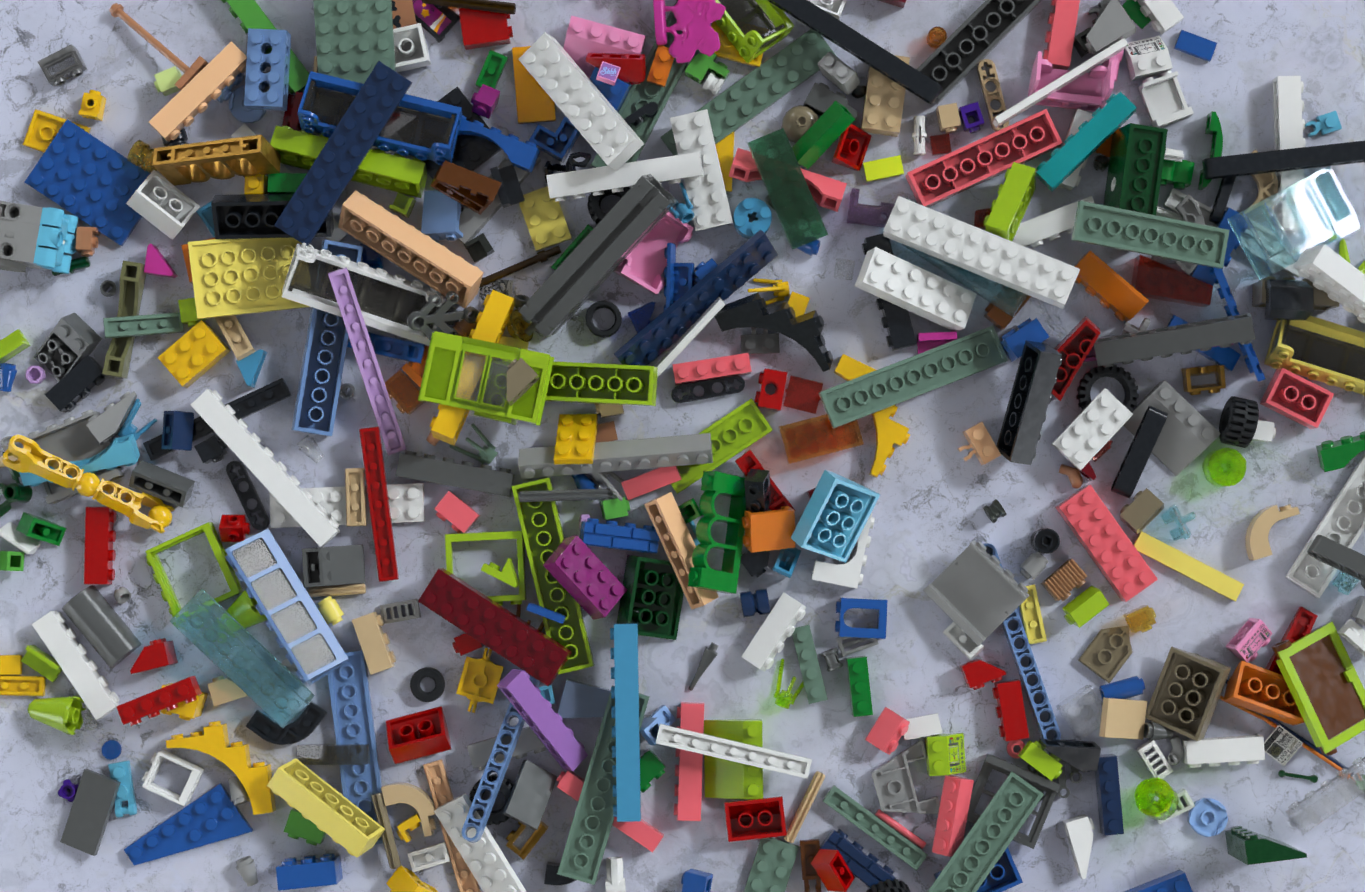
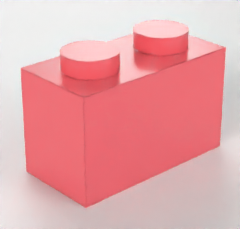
M448 491L434 508L437 511L436 515L444 522L446 519L452 523L450 527L459 534L461 531L466 533L480 517L477 512L451 491Z
M885 707L865 740L890 755L891 752L896 750L901 736L907 732L910 722Z

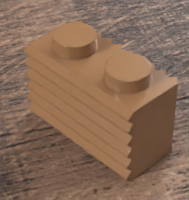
M1070 558L1046 578L1041 585L1055 601H1065L1071 595L1070 591L1076 587L1078 589L1086 582L1084 579L1087 575Z

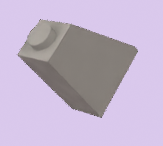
M1111 0L1086 36L1085 46L1090 54L1093 53L1094 56L1119 40L1127 39L1136 32L1135 24L1118 0Z

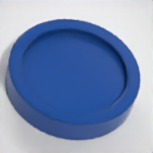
M116 740L106 741L102 746L103 756L110 760L116 759L122 752V747Z

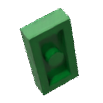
M490 50L475 85L481 88L482 84H485L495 89L508 61V57Z

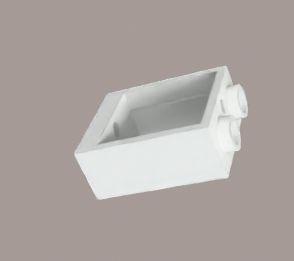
M165 750L155 753L150 761L152 764L150 771L147 770L142 778V781H144L142 787L182 806L188 805L205 769ZM164 758L192 771L181 795L153 783Z

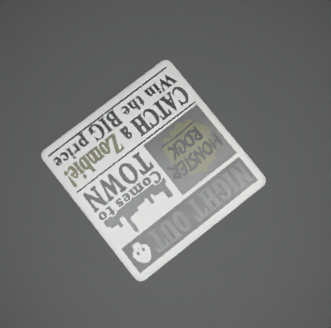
M1278 725L1265 740L1264 751L1281 765L1285 766L1302 746L1303 742Z

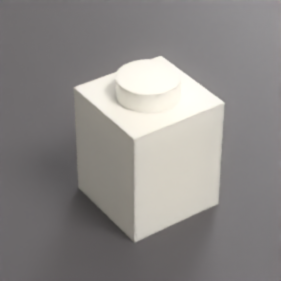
M1258 420L1257 429L1252 440L1266 443L1272 442V439L1276 436L1275 423Z

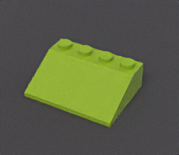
M762 719L704 720V734L763 747ZM704 755L705 798H763V768Z

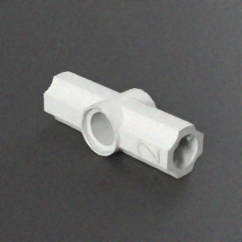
M623 857L606 858V892H626L625 878H623Z

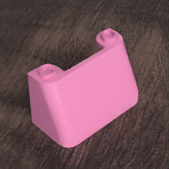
M668 212L613 272L658 295L665 286L664 277L661 275L667 266V259H665L664 255L667 243L676 244L677 248L679 243L688 242L692 237L694 227L687 223H682L679 218H675L672 213Z

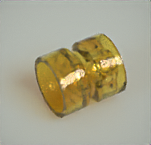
M141 140L135 142L128 154L127 161L136 166L141 165V169L150 174L153 170L157 171L152 166L154 148L150 149V145Z

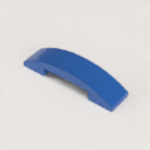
M368 332L375 354L421 364L425 349L424 344ZM349 339L347 347L352 348Z

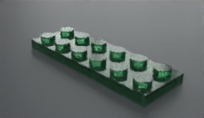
M784 128L748 142L750 152L791 249H796L828 235Z

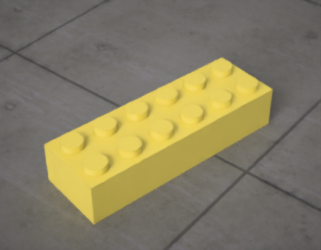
M297 758L279 767L267 785L275 795L283 798L290 807L298 810L305 819L313 822L320 831L327 833L335 843L342 845L350 855L357 858L374 847L385 830L384 827Z

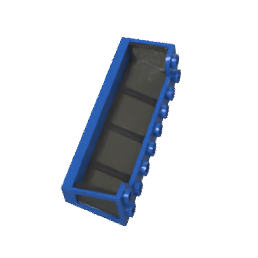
M310 71L298 109L301 129L307 133L316 132L330 138L364 84ZM405 94L373 146L378 147L382 151L390 150L397 152L402 156H415L423 161L432 160L440 165L444 161L452 163L462 118V108Z

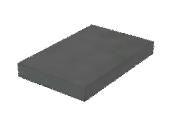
M523 760L503 814L533 830H538L558 776L528 760Z

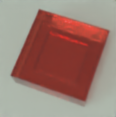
M949 133L929 137L932 156L952 152Z

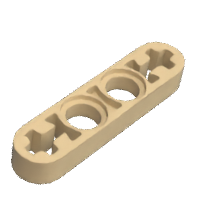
M984 59L978 64L977 73L991 127L997 132L1007 127L1009 121L1004 123L1002 128L1000 126L996 128L993 124V120L997 115L993 117L992 114L1003 113L1006 111L995 64L992 60ZM984 64H986L987 67H991L988 71L989 78L985 80L983 78H986L987 76L986 71L981 69L983 68ZM993 82L996 85L995 91H988L985 87L986 83ZM992 100L1000 102L998 110L991 108L990 102Z

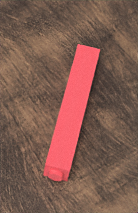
M567 770L566 773L562 771L556 779L559 782L557 788L576 801H579L585 780L572 771ZM614 817L612 824L614 827L652 853L664 837L662 832L643 819L633 822H617V817Z

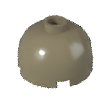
M799 105L792 107L786 112L782 121V130L785 137L789 141L796 143L819 119L818 115L808 106Z

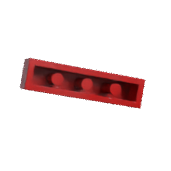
M86 507L84 584H112V580L115 579L113 561H115L116 552L113 550V542L116 540V531L113 530V523L116 522V511L109 507Z

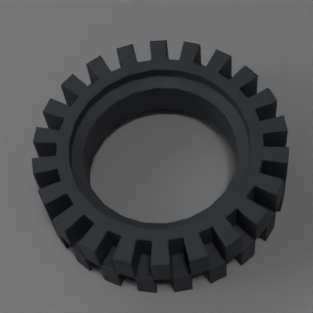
M1117 365L1106 368L1103 366L1095 367L1089 370L1079 382L1080 385L1077 387L1078 395H1076V398L1079 400L1078 406L1083 411L1091 403L1090 392L1096 380L1102 377H1111L1122 385L1125 393L1122 404L1132 413L1138 403L1136 402L1137 398H1139V394H1137L1138 385H1135L1134 382L1136 380L1130 376L1131 373L1124 371L1122 367H1117Z

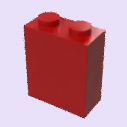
M459 8L463 43L466 50L511 44L510 38L513 37L512 26H508L507 19H511L510 14Z

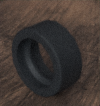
M605 300L592 304L585 316L586 325L590 332L602 338L616 334L622 323L621 312L618 307L612 302ZM600 308L610 309L615 315L614 325L608 330H600L593 324V314Z

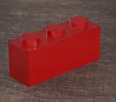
M1015 679L994 683L995 687L992 688L994 699H997L998 707H995L997 718H1000L1001 726H998L1000 737H1003L1006 742L1029 738L1020 680Z

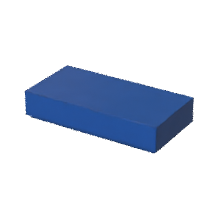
M1181 30L1174 49L1210 62L1217 43Z
M529 603L526 609L561 624L564 623L566 618L565 615L534 603Z

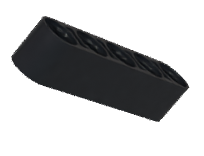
M1148 406L1112 484V492L1127 498L1132 496L1166 422L1167 412Z

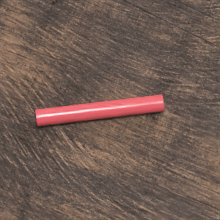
M880 809L877 810L875 816L921 849L924 848L926 845L925 841Z

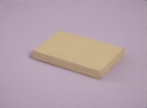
M1103 697L1099 736L1143 740L1147 701Z

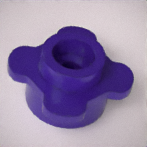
M69 779L64 780L63 785L58 790V796L73 802L79 784L75 785Z

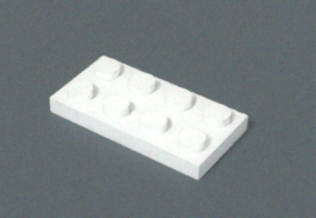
M1104 388L1059 435L1052 445L1080 471L1130 419L1133 413Z

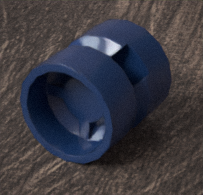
M767 589L756 590L754 594L751 591L740 593L743 617L754 616L756 612L760 615L770 613Z

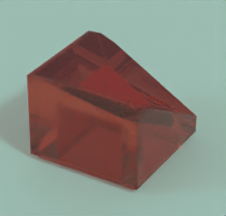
M991 208L975 211V227L982 230L986 229L983 224L986 215H990Z

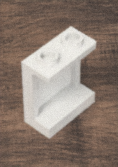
M1171 70L1161 73V77L1156 79L1149 77L1143 80V84L1138 87L1153 127L1161 128L1189 118L1194 114L1192 107L1187 106L1177 79L1178 71L1173 73Z

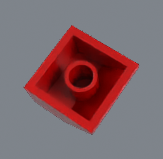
M166 638L150 641V646L144 647L131 668V674L178 663L173 640L166 641Z

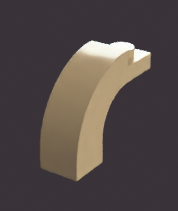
M1288 504L1278 509L1277 505H1271L1262 509L1254 516L1247 528L1245 546L1249 560H1257L1273 555L1268 541L1271 527L1279 520L1300 514L1298 507H1291V504Z
M402 782L391 783L381 787L385 806L397 803L411 805L420 816L424 837L434 834L436 823L430 815H434V810L436 809L434 802L424 790L415 785Z

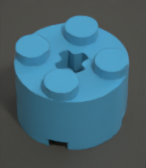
M747 198L738 204L734 211L733 224L740 236L750 239L760 230L765 234L769 230L772 213L764 201L757 198ZM755 215L757 221L749 222V217Z

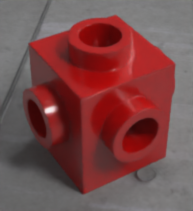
M222 515L219 525L221 542H241L245 540L246 534L250 532V524L246 523L245 515Z

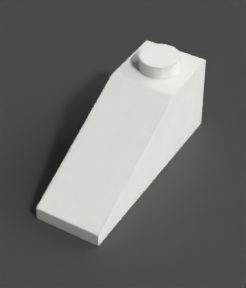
M1083 814L1063 820V825L1078 876L1081 879H1086L1094 836L1092 830L1095 827L1092 819Z

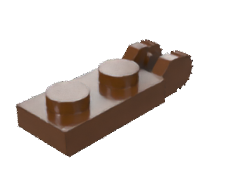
M819 839L800 840L804 892H810L808 880L816 879V892H821V879L811 864L820 850Z

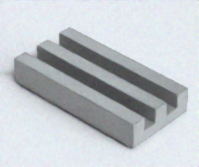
M851 637L836 638L842 657L879 644L877 638H873V642L844 651L845 647L871 638H858L844 644L841 641Z

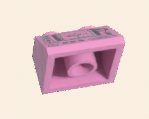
M1249 618L1225 647L1241 661L1252 662L1258 656L1257 651L1270 642L1271 639L1269 637L1272 635V632L1261 619Z

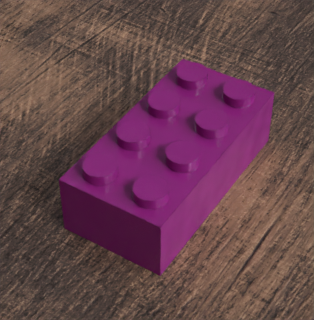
M577 535L565 538L543 564L593 620L605 618L627 591L622 583Z

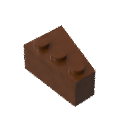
M444 161L438 168L430 186L481 215L494 201L502 183L454 163Z

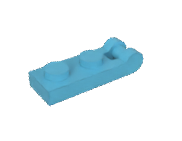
M130 761L108 764L110 778L121 782L114 802L116 817H123L125 814L136 815L137 805ZM128 800V806L123 807L122 801Z

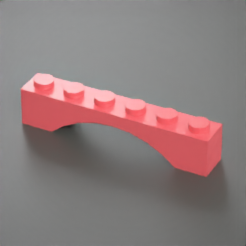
M740 148L737 149L729 173V177L745 182L774 180L790 184L808 194L819 206L838 212L847 183Z

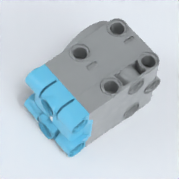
M0 200V270L26 272V267L69 274L72 257L68 255L76 252V237L72 234H76L79 217L64 214V210L57 208H44Z

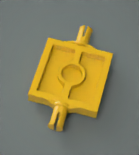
M486 647L482 658L476 659L466 656L456 694L465 696L470 700L467 711L471 712L472 709V713H475L478 702L494 704L498 690L497 685L501 680L504 666L490 661L492 650L489 649L488 651Z

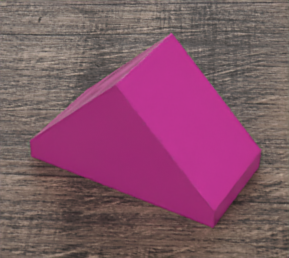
M150 243L147 247L144 273L176 278L178 275L157 247Z

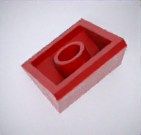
M851 124L840 136L832 163L860 171L872 135Z

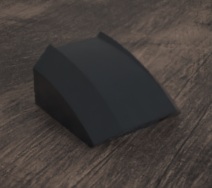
M1268 279L1265 281V320H1307L1314 312V288L1306 281Z

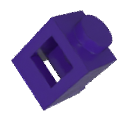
M978 102L959 107L958 112L964 132L969 131L971 134L980 131V127L985 123ZM972 117L974 122L969 123L967 118Z

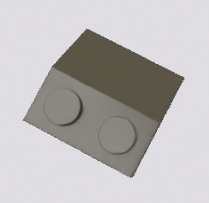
M522 358L519 360L514 359L508 365L506 400L510 406L539 380L538 374Z

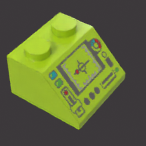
M964 733L937 734L925 737L927 774L929 776L966 772Z

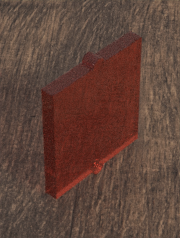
M791 375L788 388L785 389L786 396L783 406L816 414L818 403L821 400L819 392L822 391L823 383Z

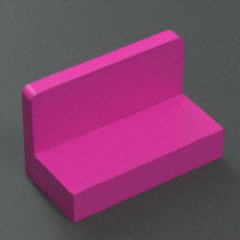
M957 331L918 333L916 335L917 354L956 340Z

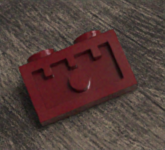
M303 93L288 94L287 111L284 112L282 126H289L293 130L301 131L298 109Z

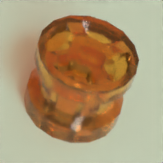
M933 27L926 37L927 44L931 48L938 49L946 41L947 33L941 27Z

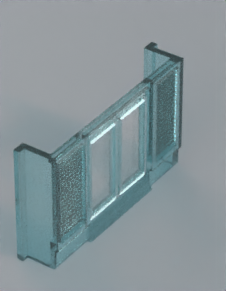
M1330 166L1227 219L1259 281L1297 262L1305 248L1322 244L1329 245L1361 227Z

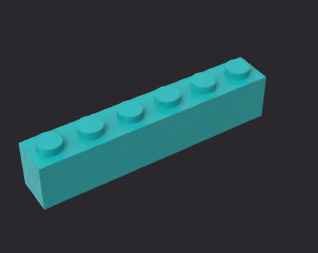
M1121 91L1117 95L1112 94L1107 99L1105 107H1099L1092 114L1093 118L1089 122L1084 121L1079 126V132L1075 135L1071 134L1064 141L1065 145L1061 149L1056 148L1051 153V158L1047 162L1043 161L1036 168L1038 170L1036 177L1051 192L1136 112L1137 107Z

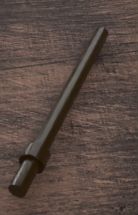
M556 246L547 251L542 250L537 253L538 255L482 278L480 287L538 262H546L548 258L562 253L559 246Z

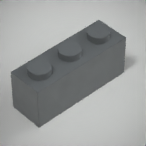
M141 460L132 471L129 487L183 508L192 495L195 481Z

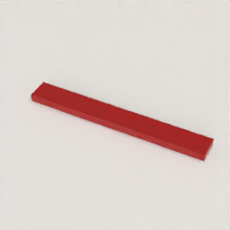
M379 426L359 429L378 578L379 582L398 580L399 575Z

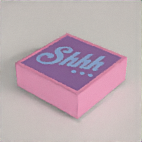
M602 61L596 80L614 86L621 67Z

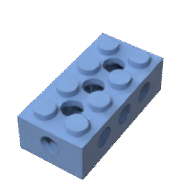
M248 28L244 106L248 109L287 111L291 34L287 30ZM272 47V51L266 54V50ZM271 66L270 72L265 73V69ZM270 85L269 91L264 93V88Z

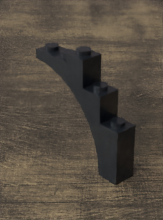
M755 293L726 304L714 316L722 332L734 328L754 327L781 333L804 347L816 360L823 372L831 368L833 356L830 351H827L825 339L821 334L824 320L821 316H818L816 310L795 317V311L793 307L789 306L787 301L767 308L764 298H761L759 293Z

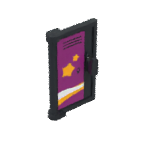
M412 0L416 22L421 23L422 27L438 43L445 38L449 30L460 20V16L449 6L441 7V5L422 3V0Z

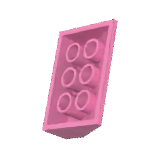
M571 16L563 49L590 79L595 66L586 62L588 53L642 54L646 38L642 34Z

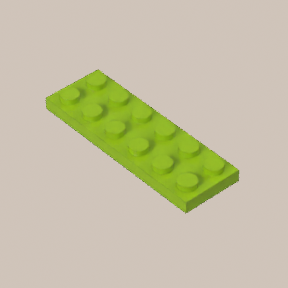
M752 398L699 433L711 434L713 463L677 466L682 480L671 484L677 494L701 479L703 471H713L773 431Z

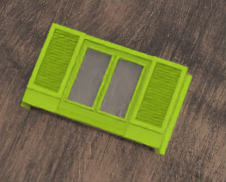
M434 331L430 340L418 401L425 403L427 401L506 417L540 426L554 357H550V354ZM522 358L538 374L539 380L510 406L506 400L508 365L514 359L519 360Z

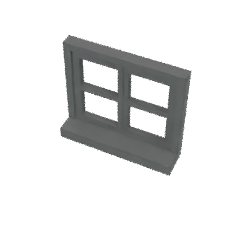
M987 754L972 790L967 821L975 824L981 816L974 813L982 793L992 797L995 796V793L984 789L991 770L994 769L1008 776L1012 771L1033 787L1046 792L1039 811L1033 810L1031 813L1036 815L1029 835L1018 832L1013 838V841L1034 849L1061 785L991 754Z

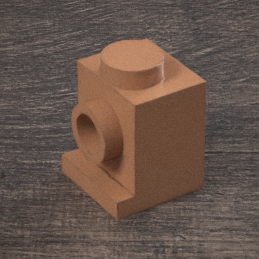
M77 227L75 249L81 256L91 257L95 254V248H98V237L96 235L100 236V232L96 227Z

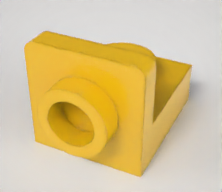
M418 813L397 826L399 838L402 841L405 840L406 843L412 839L407 829L412 831L420 826L419 822L421 820Z

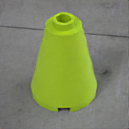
M253 586L266 609L271 610L272 606L269 600H264L261 596L263 592ZM244 590L219 618L218 627L221 632L230 635L268 619L265 614L260 615L255 607L258 604L255 598L251 599L246 590Z
M78 696L34 699L28 705V713L31 718L66 734L75 735L74 731L76 729L80 730L82 727L86 708H82L84 701Z

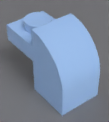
M661 705L651 716L643 719L640 733L649 745H656L659 724L670 726L676 719L665 705Z

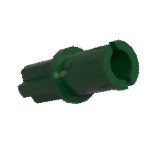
M84 256L72 259L69 272L74 273L75 270L90 267L89 258ZM52 271L54 276L64 274Z

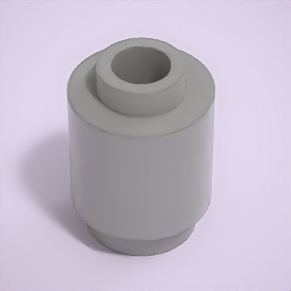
M1038 551L1035 554L1032 553L1020 565L1022 569L1020 573L1026 579L1032 578L1034 580L1046 568L1048 560Z

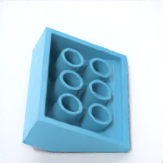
M824 470L791 539L801 548L846 563L880 494L841 475Z

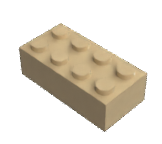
M896 56L909 65L910 57ZM870 66L868 69L860 129L867 133L898 137L906 89Z

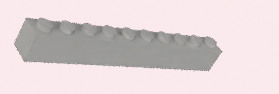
M703 433L595 443L593 464H554L555 446L519 449L518 467L521 479L713 463L711 434Z

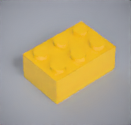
M201 320L157 358L182 387L188 388L231 350L208 323Z

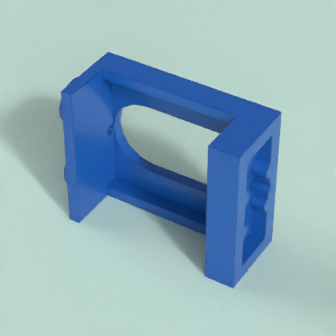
M840 597V601H836V613H839V621H835V632H838L839 637L886 639L888 600ZM851 608L878 609L877 629L849 627L844 622V613Z

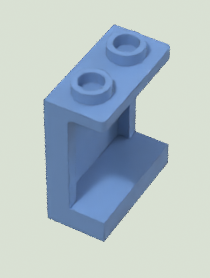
M438 190L424 191L421 233L428 235L436 242L445 239L455 241L457 238H463V233L459 230L461 203Z

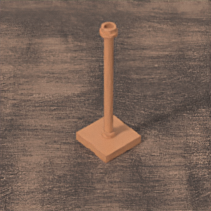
M115 3L110 7L109 11L113 17L122 19L184 73L174 84L180 90L208 64L206 60L199 56L189 68L123 11L124 7L121 4Z

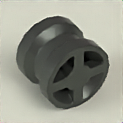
M997 499L992 501L991 505L983 507L992 523H995L999 517L1007 515Z

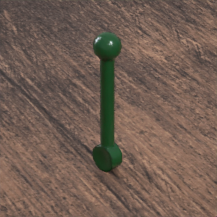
M1284 770L1278 772L1281 778L1287 776L1310 780L1313 783L1318 781L1316 775H1299L1287 773Z

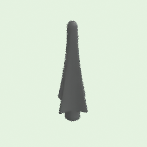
M712 642L709 648H705L697 672L689 686L690 691L693 690L702 674L717 656V644Z

